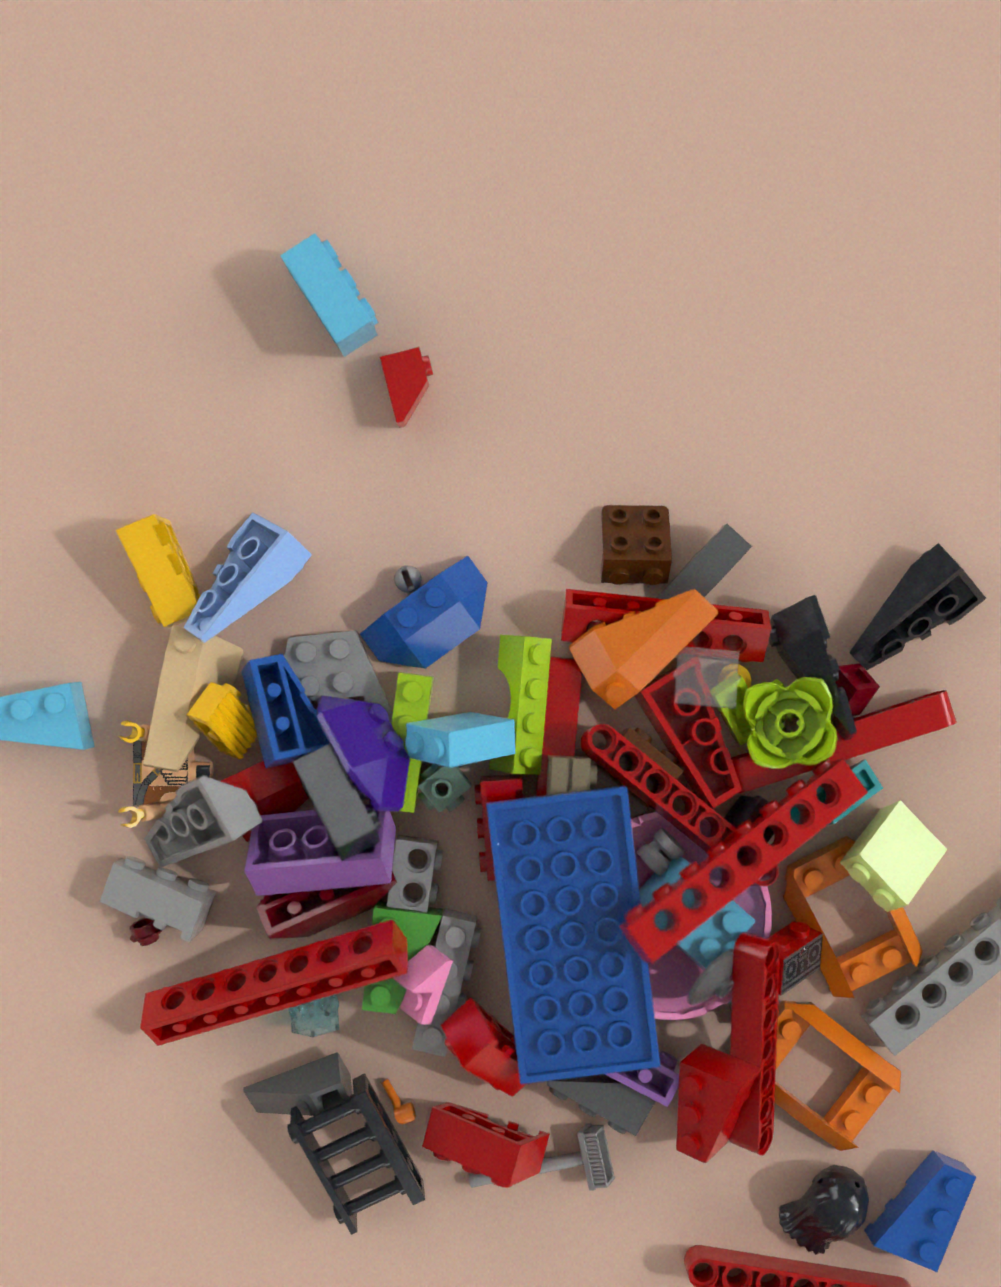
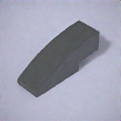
M728 524L723 525L656 598L668 599L696 589L705 597L752 546Z

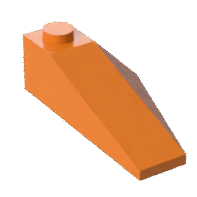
M696 589L660 601L655 604V608L639 614H635L634 611L625 614L624 619L606 625L604 622L593 626L569 645V650L591 689L612 708L617 709L638 694L718 615V610Z

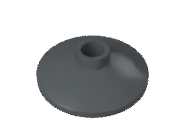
M734 949L727 950L721 954L700 975L687 997V1002L691 1006L703 1003L715 994L719 998H723L734 985V982L730 979L733 973Z

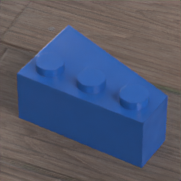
M283 654L253 659L246 663L241 673L266 769L293 763V761L331 743L317 717V709H314L304 693L306 690Z
M932 1150L906 1180L905 1183L907 1185L894 1200L891 1198L885 1205L886 1209L873 1224L870 1222L864 1229L873 1246L938 1272L976 1176L963 1162Z

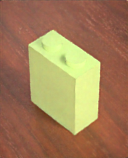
M900 800L878 811L840 863L847 869L850 876L866 889L873 897L875 903L884 908L886 912L907 906L947 849Z

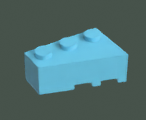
M82 682L66 683L0 697V740L81 750L95 747Z

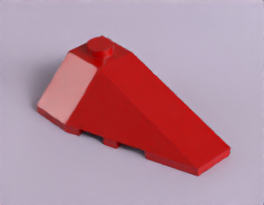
M263 760L220 781L246 790L250 799L256 804L259 815L295 812L309 798L303 790L293 763L266 769ZM252 829L242 835L246 842L250 841Z

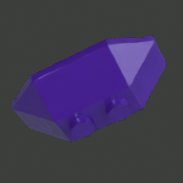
M321 696L318 698L317 717L346 773L360 791L371 799L370 804L376 811H400L404 804L410 757L404 748L403 740L392 727L387 711L378 703L331 696Z

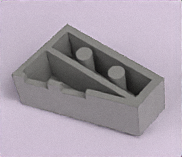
M126 856L125 859L121 858L114 862L100 899L101 903L134 918L140 915L154 920L153 926L161 930H165L166 925L182 931L180 939L190 942L203 930L216 891L208 889V883L192 878L189 882L177 878L175 871L158 867L157 870L145 867V861L131 856Z

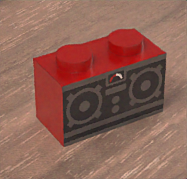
M793 921L767 938L777 942L780 946L778 993L780 996L820 969L823 933L810 928L803 922Z

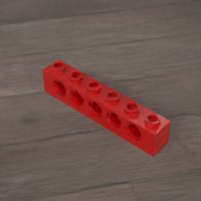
M566 589L561 641L572 643L593 626L604 622L606 625L624 619L625 614L633 611L635 614H639L655 608L656 603L666 599ZM712 604L718 610V615L677 654L705 656L710 659H735L741 662H764L771 633L769 611Z

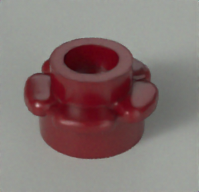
M145 917L130 926L132 933L130 940L134 943L139 942L140 946H147L159 939V934L162 930L153 926L154 920Z

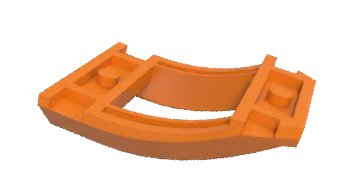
M848 836L788 865L785 874L786 890L782 896L796 922H803L810 928L823 933L820 971L824 975L833 997L855 998L852 991L910 962L917 967L923 950L904 908L901 907L886 912L893 927L892 930L836 958L806 897L850 876L847 869L840 863L856 842Z
M781 1001L778 1005L776 1069L810 1025L863 1067L824 1118L776 1081L775 1103L837 1150L843 1151L859 1148L853 1140L893 1089L900 1093L901 1071L843 1028L812 1002L810 1004H797L795 1001Z

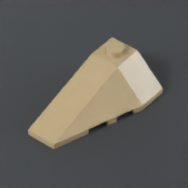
M172 626L163 659L143 761L144 766L174 772L180 770L202 733L193 721L186 716L210 682L222 686L224 683L232 686L235 685L244 653L242 648L217 636L204 643L184 627Z

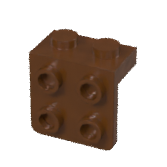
M646 505L604 506L601 513L603 547L600 572L601 583H612L615 585L625 583L668 584L672 563L668 508L665 506Z
M638 727L635 730L632 728L622 730L620 733L676 780L679 778L683 770L677 766L679 760L665 749H662L661 752L650 744L653 739ZM621 754L619 758L620 767L624 771L629 772L632 768V760L628 755ZM596 764L597 782L596 786H590L591 790L624 786L600 765ZM649 775L646 779V787L655 794L659 784L655 777ZM627 788L630 817L632 819L643 815L649 808V805Z

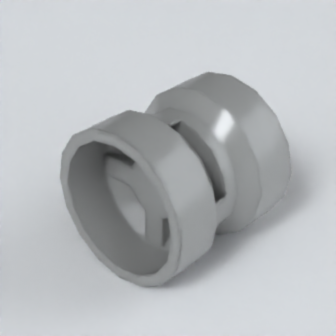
M660 828L654 834V840L650 844H644L637 853L656 874L661 876L668 870L669 863L673 859H679L685 853V850L665 829Z

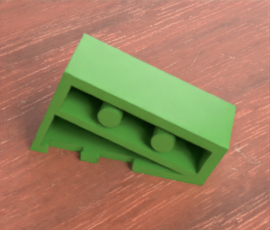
M379 901L374 906L372 925L393 919L407 938L409 961L429 944L442 917L443 908L428 907L427 912L387 907V902ZM393 978L365 985L362 1010L396 1014L407 989Z

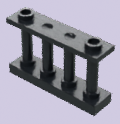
M366 1074L353 1079V1094L350 1095L349 1100L307 1120L304 1119L297 1106L291 1108L290 1124L287 1125L289 1136L294 1144H300L334 1204L333 1210L340 1224L345 1223L351 1235L358 1232L357 1213L387 1198L401 1193V1195L407 1194L412 1205L425 1200L423 1178ZM355 1112L358 1115L363 1114L367 1121L364 1127L320 1147L312 1133ZM370 1139L372 1142L378 1141L381 1147L379 1154L335 1174L328 1159ZM384 1166L387 1169L393 1168L396 1174L394 1176L395 1180L350 1200L343 1188L344 1185Z

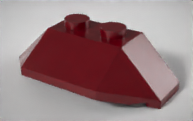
M392 871L391 883L265 895L263 900L261 899L258 903L257 910L269 939L310 937L372 909L397 881Z

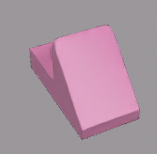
M427 945L408 961L407 974L393 977L395 981L407 989L400 1009L419 1024L430 1025L432 1023L453 960L432 945Z

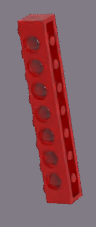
M826 759L817 764L811 770L814 774L805 782L803 779L794 782L785 790L788 794L779 802L774 799L759 810L761 816L754 822L747 820L733 830L735 836L727 843H724L722 840L706 851L708 857L700 864H697L695 861L679 872L681 878L673 885L669 883L662 885L651 894L654 899L644 907L639 904L624 915L626 921L619 928L643 962L654 963L868 793L844 759L831 762L829 759ZM819 786L826 793V799L823 803L818 800L816 795ZM793 806L800 812V820L797 824L790 817V811ZM767 826L774 832V840L770 845L763 836ZM740 847H743L748 854V860L744 866L737 860V851ZM713 868H717L721 873V882L717 887L713 886L709 879ZM687 889H690L695 897L694 904L690 908H686L682 902V895ZM660 910L665 912L668 919L667 925L662 930H659L654 923L655 915Z
M392 919L145 993L140 1028L157 1046L407 974V938Z

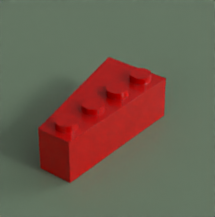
M694 656L648 683L634 697L667 750L679 760L677 766L683 770L682 774L695 795L714 809L742 791L729 749L726 748L723 740L722 728L718 717L715 715L710 700L711 695L700 670L701 665L698 656Z

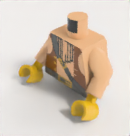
M129 720L121 722V725L132 727L130 736L118 737L125 742L133 743V806L140 805L138 809L135 807H122L118 810V813L130 811L132 814L131 821L120 824L121 826L134 827L140 820L145 822L161 818L166 812L165 808L168 803L177 796L176 792L180 786L202 776L213 779V763L195 762L194 748L178 772L144 766L143 761L151 725L142 724L139 727L136 723Z

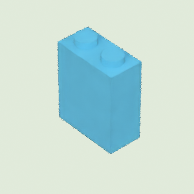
M467 712L406 723L407 736L405 744L407 754L412 759L446 767H455L516 754L515 723L513 719Z

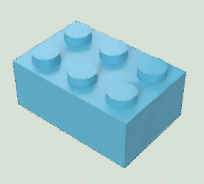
M316 233L280 255L291 276L344 357L378 336L374 325L379 323L375 317V312L365 297L361 300L357 298L360 293L356 288L355 281L346 268L342 271L339 270L342 265L327 239L321 242Z

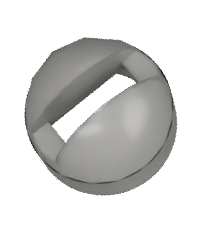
M406 565L397 570L394 581L398 589L410 593L420 587L422 577L415 567ZM408 570L413 586L407 587L402 575L403 571Z

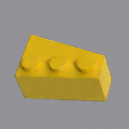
M152 514L116 529L115 531L137 573L139 584L143 591L147 593L152 603L150 609L158 624L162 623L163 627L169 628L186 622L201 594L170 520Z

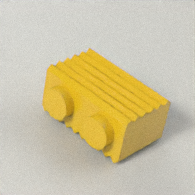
M210 682L186 716L208 737L207 739L214 744L218 751L240 760L244 758L243 754L248 752L247 749L251 747V743L255 742V738L258 737L250 706L239 700L241 693L232 685L224 683L222 686Z

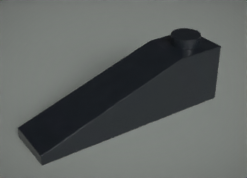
M938 543L923 553L910 566L849 653L866 670H869L902 652L905 643L919 637L921 640H924L932 635L931 629L944 622H947L950 626L959 621L984 601L986 597L962 567Z

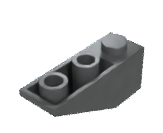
M337 1052L243 1088V1092L257 1113L291 1115V1108L297 1106L302 1115L315 1116L349 1100L352 1094L350 1072Z
M605 1074L547 1081V1086L550 1087L549 1091L562 1100H567V1098L579 1103L578 1107L584 1113L592 1117H596L597 1114L608 1120V1125L621 1134H625L627 1131L636 1136L656 1102Z

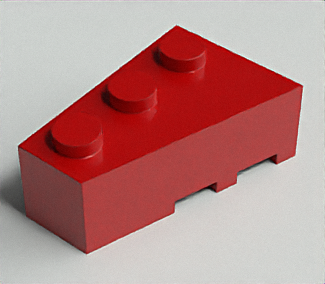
M521 774L481 776L480 784L474 785L476 805H482L483 818H477L478 839L484 838L485 852H479L480 872H487L488 881H496L487 803L523 798Z
M470 997L440 1025L447 1037L444 1041L446 1047L458 1058L462 1068L486 1081L495 1090H501L511 1097L526 1085L520 1084L515 1035Z
M702 1043L682 1059L679 1068L676 1150L706 1164L727 1144L737 1123L743 1103L751 1093L750 1088L755 1078L759 1076L762 1068Z
M450 1102L432 1107L422 1147L432 1151L434 1157L444 1161L452 1160L459 1163L464 1171L472 1174H483L490 1177L493 1184L504 1188H509L540 1173L549 1133L539 1131L538 1135L533 1136L518 1131V1123L509 1121L507 1127L488 1120L489 1114Z

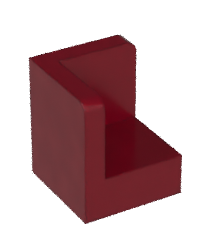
M860 663L841 665L838 670L839 680L835 681L837 688H844L852 716L860 715L880 686Z

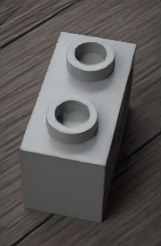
M398 835L392 866L397 883L389 890L387 907L427 912L429 903L436 904L438 884L432 883L434 870H441L443 850L437 849L438 840ZM414 849H422L426 852L428 861L423 865H416L411 862L409 853ZM414 882L419 884L423 889V894L418 898L407 896L404 887L408 883Z

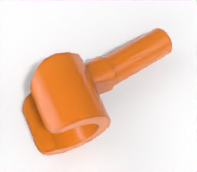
M389 1079L383 1081L381 1084L392 1102L396 1121L399 1124L413 1122L416 1119L413 1103L401 1104L400 1098Z

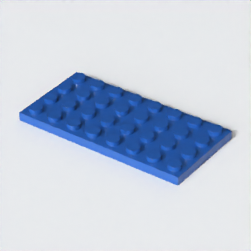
M619 786L488 802L487 812L520 1084L661 1067L648 962H643L619 928L626 921L624 915L635 906L641 904L627 787Z

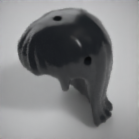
M832 1165L823 1169L813 1178L812 1185L799 1200L779 1207V1223L783 1228V1232L789 1234L791 1239H796L798 1246H805L807 1252L813 1251L815 1255L819 1253L824 1254L825 1249H829L831 1242L844 1240L854 1234L865 1222L869 1196L864 1178L853 1169L845 1166Z

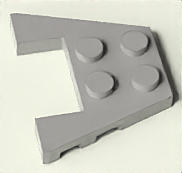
M356 630L288 638L284 657L306 690L304 693L309 701H317L321 696L339 698L364 696V701L380 704L387 711L388 719L392 723L393 711Z

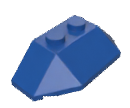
M466 556L385 612L362 631L360 635L379 661L426 669L480 630L488 582L470 557Z

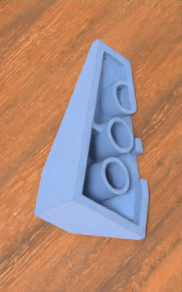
M252 512L231 538L226 547L230 550V553L224 565L217 564L212 573L216 576V580L210 590H206L201 594L184 628L205 643L289 583L303 569L304 564L312 554L288 531Z

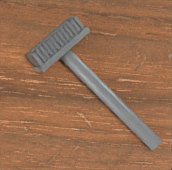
M588 1123L577 1132L581 1151L544 1158L540 1173L538 1174L584 1165L589 1191L596 1190V1188H607L615 1180V1176H613L614 1171L608 1151V1143L605 1138L606 1134H604L605 1130H603L604 1125L592 1126V1123ZM469 1174L471 1188L493 1184L491 1178L483 1174Z

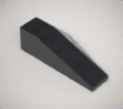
M815 594L772 615L770 619L771 633L768 642L771 647L776 646L779 656L797 679L804 677L823 679L832 696L833 709L830 721L846 741L852 739L857 730L846 692L843 687L837 688L835 682L839 680V666L837 659L827 653L826 639H829L830 635Z

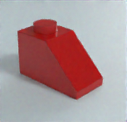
M419 347L380 357L396 423L399 428L405 427L429 387L427 376L433 375L429 356H422Z

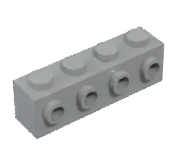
M444 908L435 948L453 960L432 1023L430 1025L417 1024L412 1046L413 1050L443 1057L446 1056L447 1047L444 1041L447 1037L440 1025L465 1003L466 994L460 993L463 980L470 981L474 961L468 960L471 947L477 948L481 934V928L475 927L476 915Z

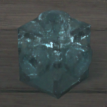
M337 994L290 1007L291 1032L315 1037L339 1030V1000Z

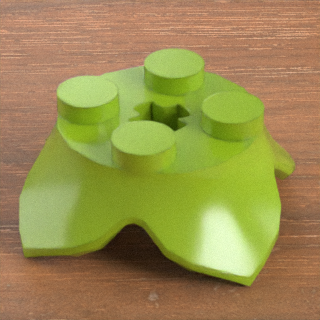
M804 677L795 680L787 687H782L776 683L763 682L746 689L743 710L745 718L752 729L748 738L747 748L755 764L772 769L785 768L792 764L816 765L833 755L837 742L836 729L830 721L833 703L832 696L823 679ZM794 718L798 719V730L786 733V727L783 722L786 719H789L791 722Z

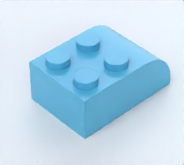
M680 857L679 859H673L669 863L668 870L661 876L654 872L639 889L641 905L644 907L654 899L651 894L666 883L673 885L681 878L679 872L691 863ZM687 889L682 895V902L686 908H690L694 904L695 897L693 892ZM732 900L675 946L705 971L721 954L733 949L738 936L743 932H747L756 920ZM660 910L655 915L654 923L659 930H662L667 925L668 919L665 912Z

